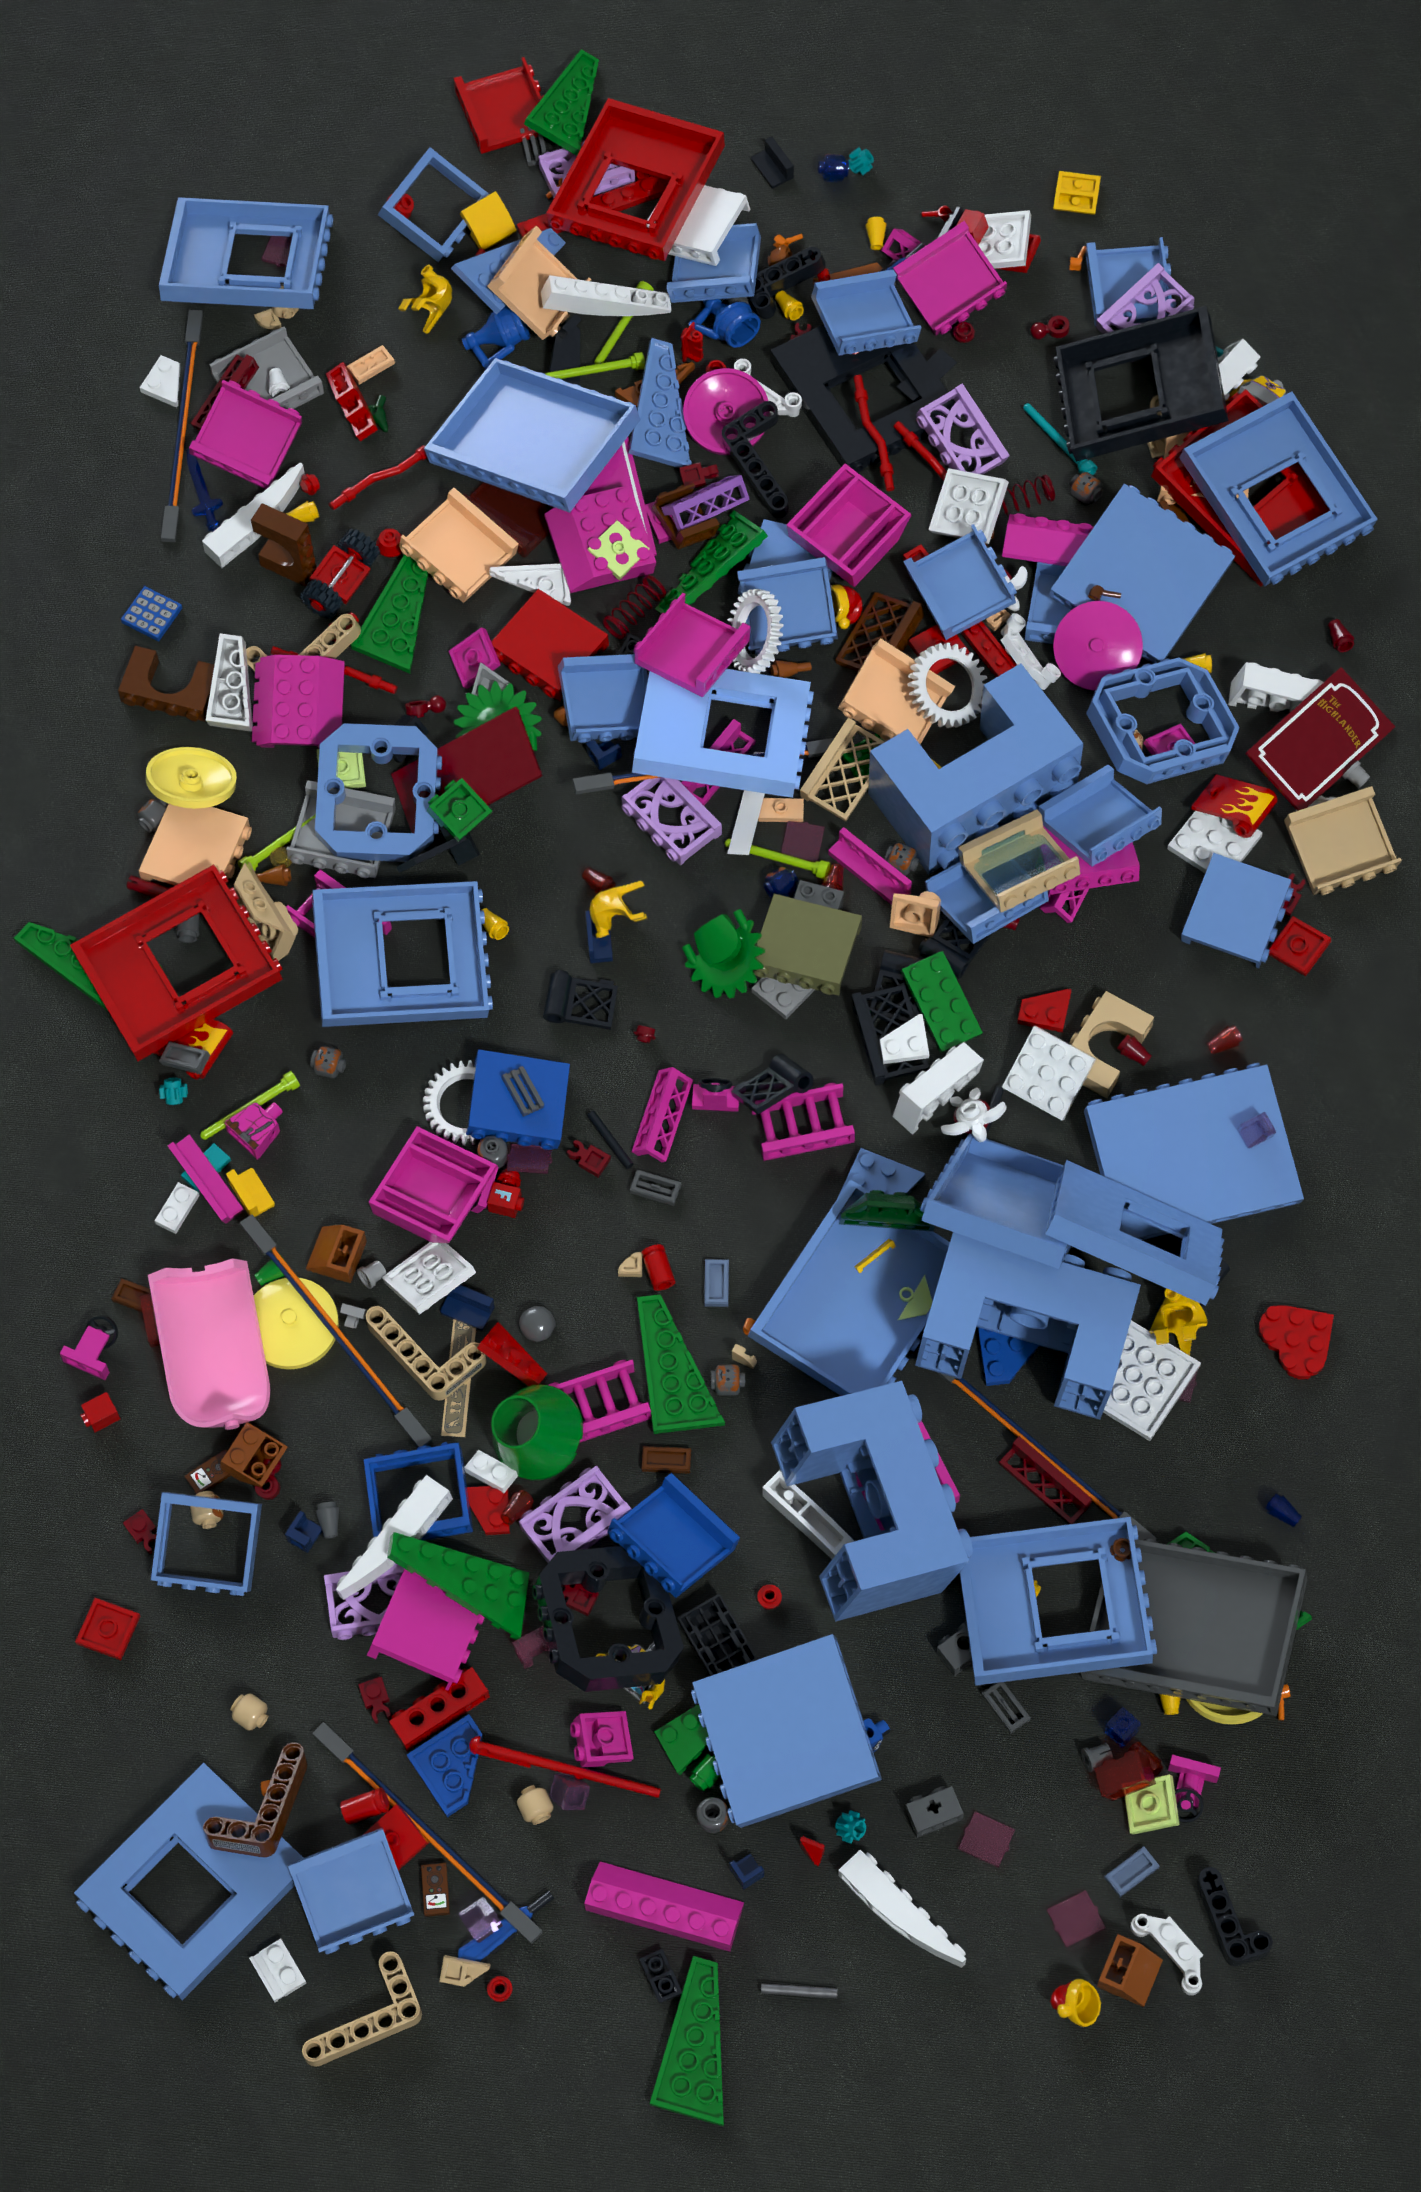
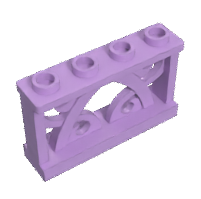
M564 148L553 152H546L538 157L539 168L553 198H555L560 186H556L554 180L563 178V183L577 157ZM610 163L594 195L635 182V170ZM555 168L557 172L563 174H554L550 169Z
M1157 263L1096 320V328L1105 334L1113 331L1110 328L1111 325L1120 329L1138 325L1139 323H1134L1136 320L1134 304L1136 302L1143 305H1151L1158 302L1157 319L1165 317V312L1169 314L1168 316L1193 310L1194 297ZM1162 280L1171 289L1163 292L1159 281ZM1147 292L1151 293V297H1153L1155 294L1156 297L1152 299H1145L1144 295ZM1177 295L1181 298V304L1177 308H1172L1170 304L1176 302V300L1167 299L1165 301V297ZM1127 311L1132 313V317L1129 322H1127L1129 317L1123 316V314Z
M963 383L925 407L920 408L916 414L918 425L925 429L929 442L938 449L942 462L948 465L950 469L965 471L961 462L966 461L969 467L972 462L971 458H974L976 468L970 473L983 475L996 466L1003 464L1010 456ZM951 399H954L956 403L950 411L942 406ZM932 411H941L947 417L945 419V417L937 415L936 418L940 422L935 424L930 417ZM964 414L967 421L962 422L958 420L955 416L957 415V417L961 419V415ZM952 423L959 427H972L975 432L970 439L971 449L960 447L950 441ZM979 438L983 445L977 444L978 449H976L975 439ZM989 456L993 458L992 461L981 467L980 458Z
M663 777L647 779L622 796L621 807L625 814L629 817L632 816L636 820L638 827L642 831H647L651 835L652 841L658 847L662 846L666 850L668 858L673 862L676 861L680 866L711 840L722 835V824L679 780ZM658 782L660 783L655 794L648 791ZM669 795H672L675 798L672 802H668L662 799L664 797V799L668 800L667 797ZM641 796L653 799L652 802L642 800L641 803L646 805L643 809H640L635 804V801ZM660 804L669 808L682 806L684 808L681 813L682 826H670L659 823L658 812ZM691 815L694 820H688L690 825H687L685 818ZM706 830L705 833L695 840L694 833ZM684 835H688L690 843L686 848H678L674 844L675 840H681L683 844Z
M598 1466L592 1469L590 1467L585 1469L579 1475L580 1478L573 1483L571 1481L567 1482L555 1496L552 1497L550 1495L540 1503L541 1506L534 1511L532 1509L528 1510L521 1516L519 1521L520 1529L526 1534L547 1563L551 1561L557 1552L590 1548L608 1535L607 1531L613 1518L618 1521L632 1510L606 1479ZM591 1483H597L602 1487V1494L598 1500L594 1499L596 1494L595 1488L591 1493L585 1491V1488ZM607 1494L618 1506L615 1510L603 1503ZM581 1506L590 1508L586 1514L587 1530L585 1532L573 1527L560 1529L565 1507ZM597 1510L598 1512L595 1516H599L601 1520L594 1523L591 1521V1517ZM545 1520L547 1524L544 1527H540V1529L544 1531L552 1529V1533L548 1535L535 1533V1523ZM572 1533L574 1534L575 1538L571 1542H568L566 1540L567 1535L563 1536L562 1538L561 1535ZM553 1539L556 1553L551 1555L542 1542Z
M398 1564L393 1565L388 1571L364 1587V1592L360 1596L354 1598L353 1596L359 1594V1592H356L346 1598L345 1602L336 1608L333 1591H336L340 1578L343 1575H347L350 1571L324 1575L333 1638L346 1640L352 1638V1635L362 1634L363 1636H371L376 1634L387 1608L382 1613L376 1614L363 1607L359 1602L367 1598L373 1584H379L384 1593L393 1596L394 1590L388 1589L387 1583L395 1581L396 1585L393 1588L396 1589L404 1568ZM350 1606L352 1609L347 1611L345 1619L348 1616H353L354 1621L350 1624H342L338 1620L339 1613L344 1608Z

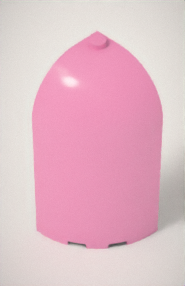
M232 1258L217 1264L205 1266V1271L192 1272V1268H164L149 1274L148 1279L171 1403L177 1414L185 1422L196 1427H225L227 1430L238 1428L239 1424L260 1418L265 1413L269 1404L270 1383L247 1261Z

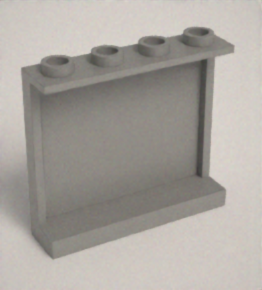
M285 326L273 330L270 334L260 339H255L250 344L238 348L231 354L218 358L209 364L212 377L218 383L236 355L244 358L248 354L254 357L259 369L245 390L256 391L260 394L261 398L266 400L273 399L285 409H295L324 394L321 379L318 375H313L288 338ZM273 368H279L289 384L290 390L273 398L269 394V371Z
M307 780L305 786L306 796L291 846H287L286 849L288 860L295 864L313 865L318 869L328 868L343 874H357L362 878H376L380 861L351 860L334 856L316 837V817L302 827L303 822L316 814L318 782ZM331 788L328 793L337 794L340 790L338 788ZM345 788L346 796L344 801L336 805L335 830L365 832L368 824L378 821L386 826L387 832L390 831L396 810L395 798ZM375 832L371 835V837L373 839H379L382 837L383 834H381L380 832Z

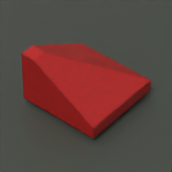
M804 1836L801 1837L800 1847L813 1864L819 1867L825 1852L824 1844Z

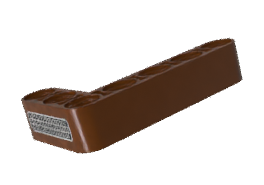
M289 1743L282 1749L255 1823L223 1817H211L205 1821L203 1830L210 1848L257 1857H269L276 1852L307 1769V1760L302 1745L299 1743Z

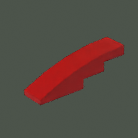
M344 362L340 363L327 372L326 376L346 419L351 423L356 437L362 441L377 431L378 428Z

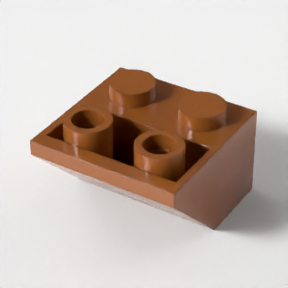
M345 1225L322 1227L306 1270L351 1283L367 1243L365 1232Z
M246 1422L221 1460L220 1468L241 1482L263 1487L288 1447ZM265 1458L272 1459L269 1464H263Z
M1117 1934L1097 1987L1144 2007L1163 1960L1142 1944Z

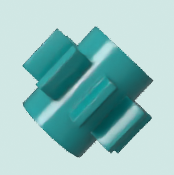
M858 147L849 154L851 159L848 160V165L854 173L860 172L864 175L873 168L874 158L869 150L864 149L862 151Z
M181 1078L165 1079L164 1085H160L159 1088L160 1099L165 1098L166 1104L169 1105L182 1103L183 1097H187L188 1094L187 1083L182 1084Z
M850 1810L849 1814L842 1813L838 1817L835 1824L836 1835L841 1836L842 1841L852 1843L853 1840L860 1841V1838L864 1836L866 1832L865 1818L859 1817L860 1813Z

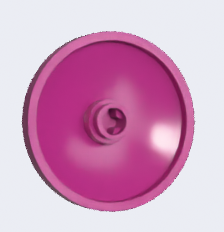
M730 368L710 371L698 378L687 392L683 407L686 429L691 438L703 449L718 455H730L723 444V427L762 402L768 401L767 395L759 382L743 371ZM770 411L765 412L763 415L769 417ZM747 423L745 425V427L747 428H753L755 426L754 423ZM765 432L750 440L751 445L754 446ZM735 434L727 436L728 439L732 440L737 437Z
M1091 601L1075 607L1061 620L1054 637V656L1059 669L1067 679L1079 687L1096 690L1101 678L1105 675L1122 673L1126 669H1137L1143 653V638L1137 622L1125 609L1106 601Z

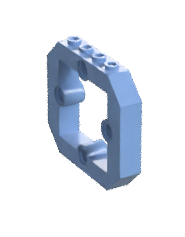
M1179 657L1171 660L1164 659L1152 665L1145 664L1141 668L1133 670L1126 669L1122 673L1105 675L1101 678L1086 713L1116 770L1145 784L1224 763L1239 730L1235 718L1208 670ZM1180 684L1190 701V705L1186 710L1188 719L1193 723L1202 724L1210 740L1193 744L1189 740L1180 739L1174 744L1172 750L1145 757L1133 736L1137 728L1136 719L1130 714H1122L1115 701L1134 696L1145 698L1150 692Z
M342 724L320 743L315 819L316 837L334 856L351 860L407 862L418 856L434 842V834L439 833V824L427 812L428 802L436 795V791H441V777H437V770H442V756H438L437 747L416 726ZM379 747L387 748L384 753H378L376 749ZM339 752L371 753V758L378 764L390 762L393 754L419 755L418 782L413 787V798L416 804L415 833L387 832L386 826L378 821L368 824L365 832L335 830L336 805L342 803L346 796L344 783L338 778ZM331 788H338L340 790L337 794L328 793ZM428 791L430 795L422 798L419 796V793ZM375 832L383 834L379 839H373L371 835Z

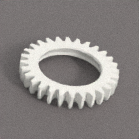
M750 589L744 592L741 597H738L739 602L733 604L737 610L730 611L734 618H728L727 620L736 629L742 623H746L750 612L757 606L761 605L767 617V637L763 649L756 658H752L744 647L732 662L739 671L756 674L765 672L766 667H770V661H775L774 654L779 652L776 646L781 645L779 637L783 636V633L780 632V629L784 624H780L779 621L783 618V615L779 614L781 607L777 606L778 600L774 599L775 595L770 594V591Z
M939 643L927 648V650L920 653L919 657L915 658L914 661L917 664L910 667L914 672L908 675L909 678L914 680L908 683L909 687L914 688L909 695L917 697L912 701V704L920 703L917 712L925 710L923 718L931 716L930 723L933 724L938 721V727L945 725L946 728L953 726L956 728L969 723L977 718V714L981 713L980 707H982L984 686L982 681L987 679V676L980 675L984 667H976L980 660L972 661L973 653L965 655L966 648L963 647L959 650L958 644L950 646V643H946L942 646ZM949 658L955 660L965 668L970 676L972 683L971 699L968 705L960 710L948 711L940 708L931 700L927 692V673L930 667L940 659Z
M469 1060L467 1067L464 1066L462 1061H459V1068H456L451 1063V1071L442 1067L443 1076L435 1073L436 1082L429 1080L430 1088L425 1089L426 1096L423 1097V1103L426 1105L423 1106L424 1113H427L425 1115L426 1121H431L430 1128H436L438 1136L444 1133L445 1140L452 1136L453 1144H456L459 1138H461L463 1145L466 1144L467 1139H470L472 1145H475L476 1139L471 1135H466L467 1128H459L445 1121L440 1111V1099L448 1086L463 1079L474 1080L475 1067H473L472 1061Z

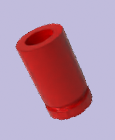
M657 1244L645 1248L641 1254L653 1289L661 1291L672 1287L676 1281L665 1253L664 1245Z
M381 1787L375 1789V1791L372 1790L341 1802L342 1815L348 1825L388 1812L390 1809L386 1792Z

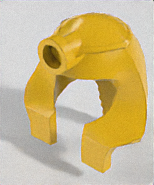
M426 265L421 271V275L424 277L421 280L423 293L417 298L403 299L398 308L400 311H406L408 306L412 305L411 309L414 311H419L420 308L430 311L429 318L423 328V332L426 334L430 333L452 300V287L443 276L436 274L431 265Z
M642 881L602 891L592 899L589 911L596 927V938L609 935L608 930H611L612 926L611 918L615 915H624L634 922L648 919L644 912L632 914L622 900L624 894L645 886Z
M1166 1288V1298L1155 1317L1149 1334H1155L1156 1344L1162 1345L1168 1344L1169 1333H1174L1177 1336L1180 1350L1190 1356L1192 1340H1196L1197 1330L1200 1327L1207 1326L1208 1322L1205 1312L1198 1302Z

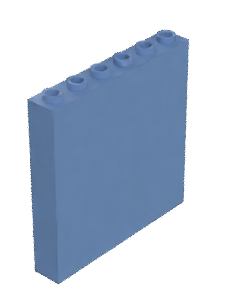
M1123 484L1051 588L1049 596L1072 610L1081 604L1094 601L1088 595L1090 590L1096 585L1103 587L1107 591L1121 593L1120 599L1102 595L1100 601L1116 604L1131 614L1142 634V657L1156 664L1168 657L1232 564L1235 556L1226 546L1216 544L1209 535L1205 533L1202 535L1196 531V528L1191 523L1179 520L1177 515L1171 510H1164L1158 506L1159 504L1154 499L1141 495L1136 487Z
M833 1634L692 1682L694 1690H691V1694L695 1704H699L702 1712L698 1714L702 1727L707 1728L709 1737H706V1743L709 1751H714L716 1760L713 1761V1766L716 1774L721 1775L723 1784L720 1785L724 1799L729 1800L731 1806L728 1809L729 1818L738 1827L742 1828L882 1780L838 1640Z

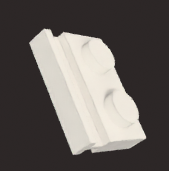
M281 1939L249 1958L274 2002L307 1984Z

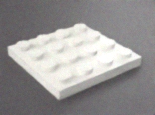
M1131 1320L1113 1388L1103 1413L1151 1441L1199 1369L1201 1362L1169 1343L1157 1345L1155 1334H1149L1148 1330Z

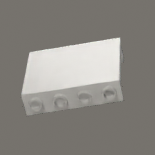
M704 185L669 255L717 266L720 261L717 250L742 210L748 212L751 210L746 195Z

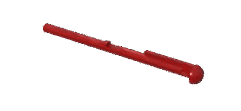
M481 1736L473 1737L469 1742V1749L474 1755L479 1754L528 1768L534 1765L570 1774L577 1779H588L659 1798L661 1788L480 1741Z

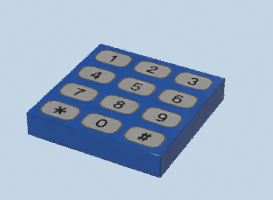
M144 586L121 618V622L159 642L182 610V605Z

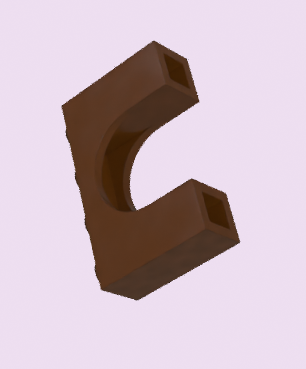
M262 503L251 519L253 532L268 538V541L258 554L260 565L306 587L311 575L316 570L308 524Z
M135 646L118 689L121 702L129 706L138 705L150 711L158 710L171 716L179 715L187 717L192 721L200 720L205 722L215 665L198 661L192 679L186 688L177 693L164 694L151 686L159 663L157 652Z

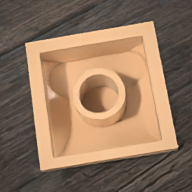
M928 891L922 892L919 896L894 893L890 928L932 937L936 933L941 899L935 893Z

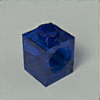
M1122 1707L1108 1721L1104 1732L1123 1749L1139 1732L1141 1723Z

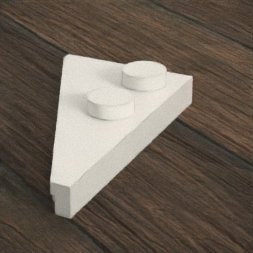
M560 564L490 567L489 574L491 577L533 593L540 589L561 604L570 606V591Z

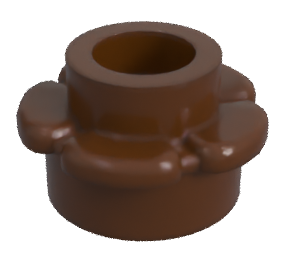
M1119 1538L1111 1545V1555H1114L1117 1561L1123 1562L1126 1559H1131L1129 1540L1126 1538Z

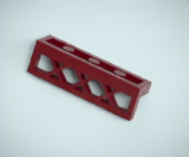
M248 354L244 358L239 355L235 356L191 422L193 427L201 430L213 406L212 403L216 400L222 388V380L227 382L229 380L234 381L241 386L240 388L245 390L259 369L254 357Z
M1020 1436L1013 1442L1012 1449L999 1461V1465L1068 1524H1074L1091 1506V1497ZM1016 1454L1023 1460V1468H1013L1007 1462ZM1027 1472H1037L1041 1476V1483H1030L1027 1480ZM1045 1488L1057 1489L1060 1499H1049L1045 1496ZM1073 1503L1079 1510L1071 1518L1063 1511V1504Z

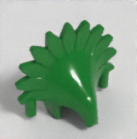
M494 681L490 692L483 685H479L478 696L466 693L469 705L457 706V710L464 717L455 719L453 723L455 726L463 729L456 735V738L516 706L519 709L530 743L535 752L537 751V737L541 736V732L533 726L539 723L542 718L531 714L536 707L535 702L524 703L526 691H521L514 695L511 683L501 691L499 684Z
M741 909L733 912L740 926L738 929H736L728 915L722 914L700 927L694 933L699 955H695L690 944L682 947L688 959L685 967L696 969L691 980L693 982L702 980V992H707L713 988L715 998H720L723 991H725L728 998H734L736 988L741 993H746V981L750 983L757 982L753 970L763 969L764 967L756 957L764 954L765 949L755 945L762 937V934L751 933L754 922L753 920L747 921Z

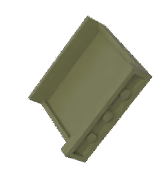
M774 894L761 931L762 937L757 942V946L765 949L764 954L756 957L764 967L763 969L753 970L754 974L760 978L768 977L781 983L799 985L804 989L819 990L828 995H840V985L856 937L860 934L862 928V915Z

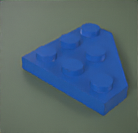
M977 1327L986 1386L1009 1384L1021 1367L1036 1352L1039 1345Z
M469 1714L407 1754V1758L446 1817L457 1812L469 1802L479 1754L474 1755L470 1751L469 1742L476 1736H481L480 1741L483 1739L481 1731Z

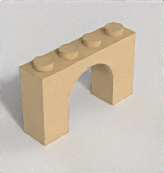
M1105 991L1102 998L1097 997L1092 1006L1093 1012L1091 1015L1087 1014L1081 1023L1083 1028L1079 1034L1074 1033L1069 1044L1094 1058L1096 1057L1090 1051L1088 1043L1094 1035L1102 1031H1116L1124 1036L1129 1034L1131 1037L1135 1036L1142 1044L1153 1026L1154 1017ZM1096 1058L1083 1086L1108 1098L1119 1080L1120 1071Z

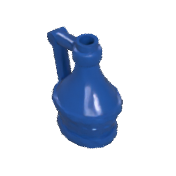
M720 299L704 300L705 308L694 320L689 322V326L692 322H695V330L700 331L703 335L712 339L725 340L727 345L734 348L741 347L751 341L758 333L761 324L758 315L752 313L749 304L735 302L727 305L723 304ZM710 313L714 314L715 317L713 329L701 325Z
M505 306L498 314L492 311L486 324L477 332L466 334L462 338V342L466 350H473L482 366L487 369L495 358L502 360L514 351L516 344L522 340H528L530 333L527 324L508 306ZM494 344L503 348L488 359L479 346Z

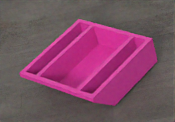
M844 464L787 524L788 536L814 557H825L828 568L855 587L898 542L911 517V513L847 464Z
M630 485L584 495L570 513L553 508L544 514L570 593L654 573L656 560ZM617 520L630 531V536L633 539L640 540L649 548L648 550L645 547H640L637 550V556L640 558L639 561L620 580L607 568L608 561L604 557L595 558L587 550L589 547L594 550L599 549L601 541L598 538ZM612 533L609 536V540L614 544L616 541H622V536L619 533ZM625 552L620 555L617 554L616 561L619 564H626L629 561V556Z
M417 1126L371 1197L369 1204L373 1214L432 1243H450L493 1175L497 1165Z

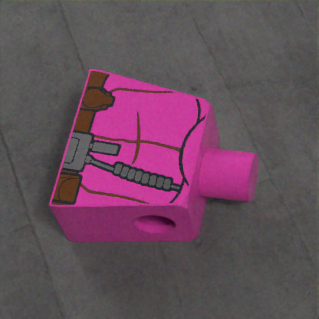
M274 1102L266 1110L259 1104L253 1103L224 1123L227 1132L258 1160L279 1134V1125L275 1119L283 1111Z

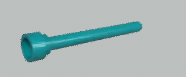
M1026 403L1023 406L1024 411L1078 465L1077 468L1080 474L1084 472L1092 475L1095 474L1098 467L1092 460L1085 459L1076 462L1074 455L1068 452L1067 441L1031 404Z

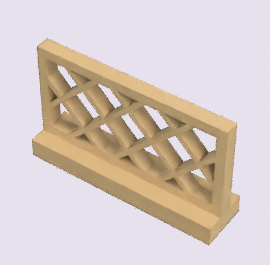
M848 718L800 789L801 798L806 801L810 800L842 820L847 821L869 788V775L861 776L859 766L870 764V759L858 761L856 751L868 749L870 754L872 747H877L885 741L859 727L854 720ZM859 733L866 738L867 744L854 747L853 739ZM853 752L855 762L842 765V755ZM856 767L859 777L846 780L843 769ZM841 770L843 780L830 783V773ZM860 781L861 790L858 793L849 794L847 784ZM844 785L847 795L834 798L831 787ZM829 788L831 799L821 800L816 797L819 790ZM848 799L849 808L845 814L836 809L835 802Z

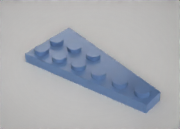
M552 228L542 231L537 238L553 255L566 244ZM521 239L456 263L451 267L496 314L506 304L487 285Z
M651 338L637 405L640 421L632 431L628 454L677 468L692 465L689 459V444L685 434L686 425L683 417L682 401L678 391L679 382L676 379L673 345Z
M860 1148L840 1194L850 1179L868 1191L880 1190L884 1194L893 1195L895 1192L909 1194L916 1184L925 1178V1173Z

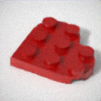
M1270 1306L1260 1320L1258 1326L1259 1336L1268 1345L1270 1350L1278 1352L1279 1363L1288 1372L1289 1376L1296 1379H1309L1311 1376L1317 1375L1319 1371L1321 1372L1326 1362L1334 1315L1291 1306Z

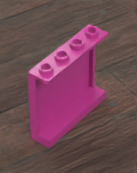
M965 221L893 267L897 275L896 279L935 336L939 333L941 335L947 333L952 329L951 325L957 321L959 323L965 321L970 317L969 314L971 312L982 310L988 305L987 302L989 300L1000 298L1006 293L1005 290L1007 289V282H1003L970 234L969 227Z
M222 380V388L196 440H193L189 447L190 454L267 489L274 481L302 424V416L292 408L285 409L273 399L266 400L261 398L260 394L256 391H246L240 388L241 386L234 381L229 380L227 382Z
M682 593L678 599H674L671 602L667 612L660 615L656 625L648 629L645 638L642 641H638L635 645V664L704 697L750 641L751 626L742 623L736 629L686 604L685 593Z
M1043 826L1069 859L1075 856L1079 858L1080 875L1055 886L1053 889H1049L1050 895L1139 881L1140 865L1133 842L1091 867ZM1047 846L1039 848L1045 871L1061 864Z
M404 1569L367 1656L376 1659L380 1652L447 1681L445 1690L449 1691L452 1682L457 1684L463 1671L459 1669L461 1663H466L471 1650L467 1649L468 1644H474L479 1633L475 1627L477 1623L482 1625L485 1617L475 1615L446 1596V1592L437 1586H430L426 1583L427 1580L417 1573H410Z

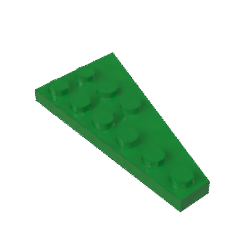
M581 49L528 115L524 125L577 156L581 149L599 59Z
M733 510L729 515L732 519L727 525H721L718 529L720 534L716 539L709 540L690 564L692 569L689 573L682 574L679 578L681 583L677 588L671 589L655 610L659 615L666 613L671 602L674 599H678L682 593H685V603L688 605L693 604L704 591L709 590L719 578L726 575L749 552L762 544L763 540L768 537L765 531Z
M406 555L402 557L363 623L359 637L351 644L352 650L409 674L411 673L429 574L427 571L420 569L414 559Z
M28 922L14 937L15 942L107 1010L70 947L71 944L78 941L76 937L71 935L65 936L56 933L52 929Z
M661 1294L637 1297L653 1433L659 1434L725 1426V1421L722 1415H720L716 1403L710 1395L680 1332H678Z
M393 1532L390 1536L387 1558L410 1573H417L426 1579V1583L430 1586H437L446 1592V1596L475 1615H482L492 1622L491 1625L497 1629L501 1627L510 1633V1637L518 1641L521 1638L529 1572Z
M693 1956L650 2105L724 2127L718 1963Z

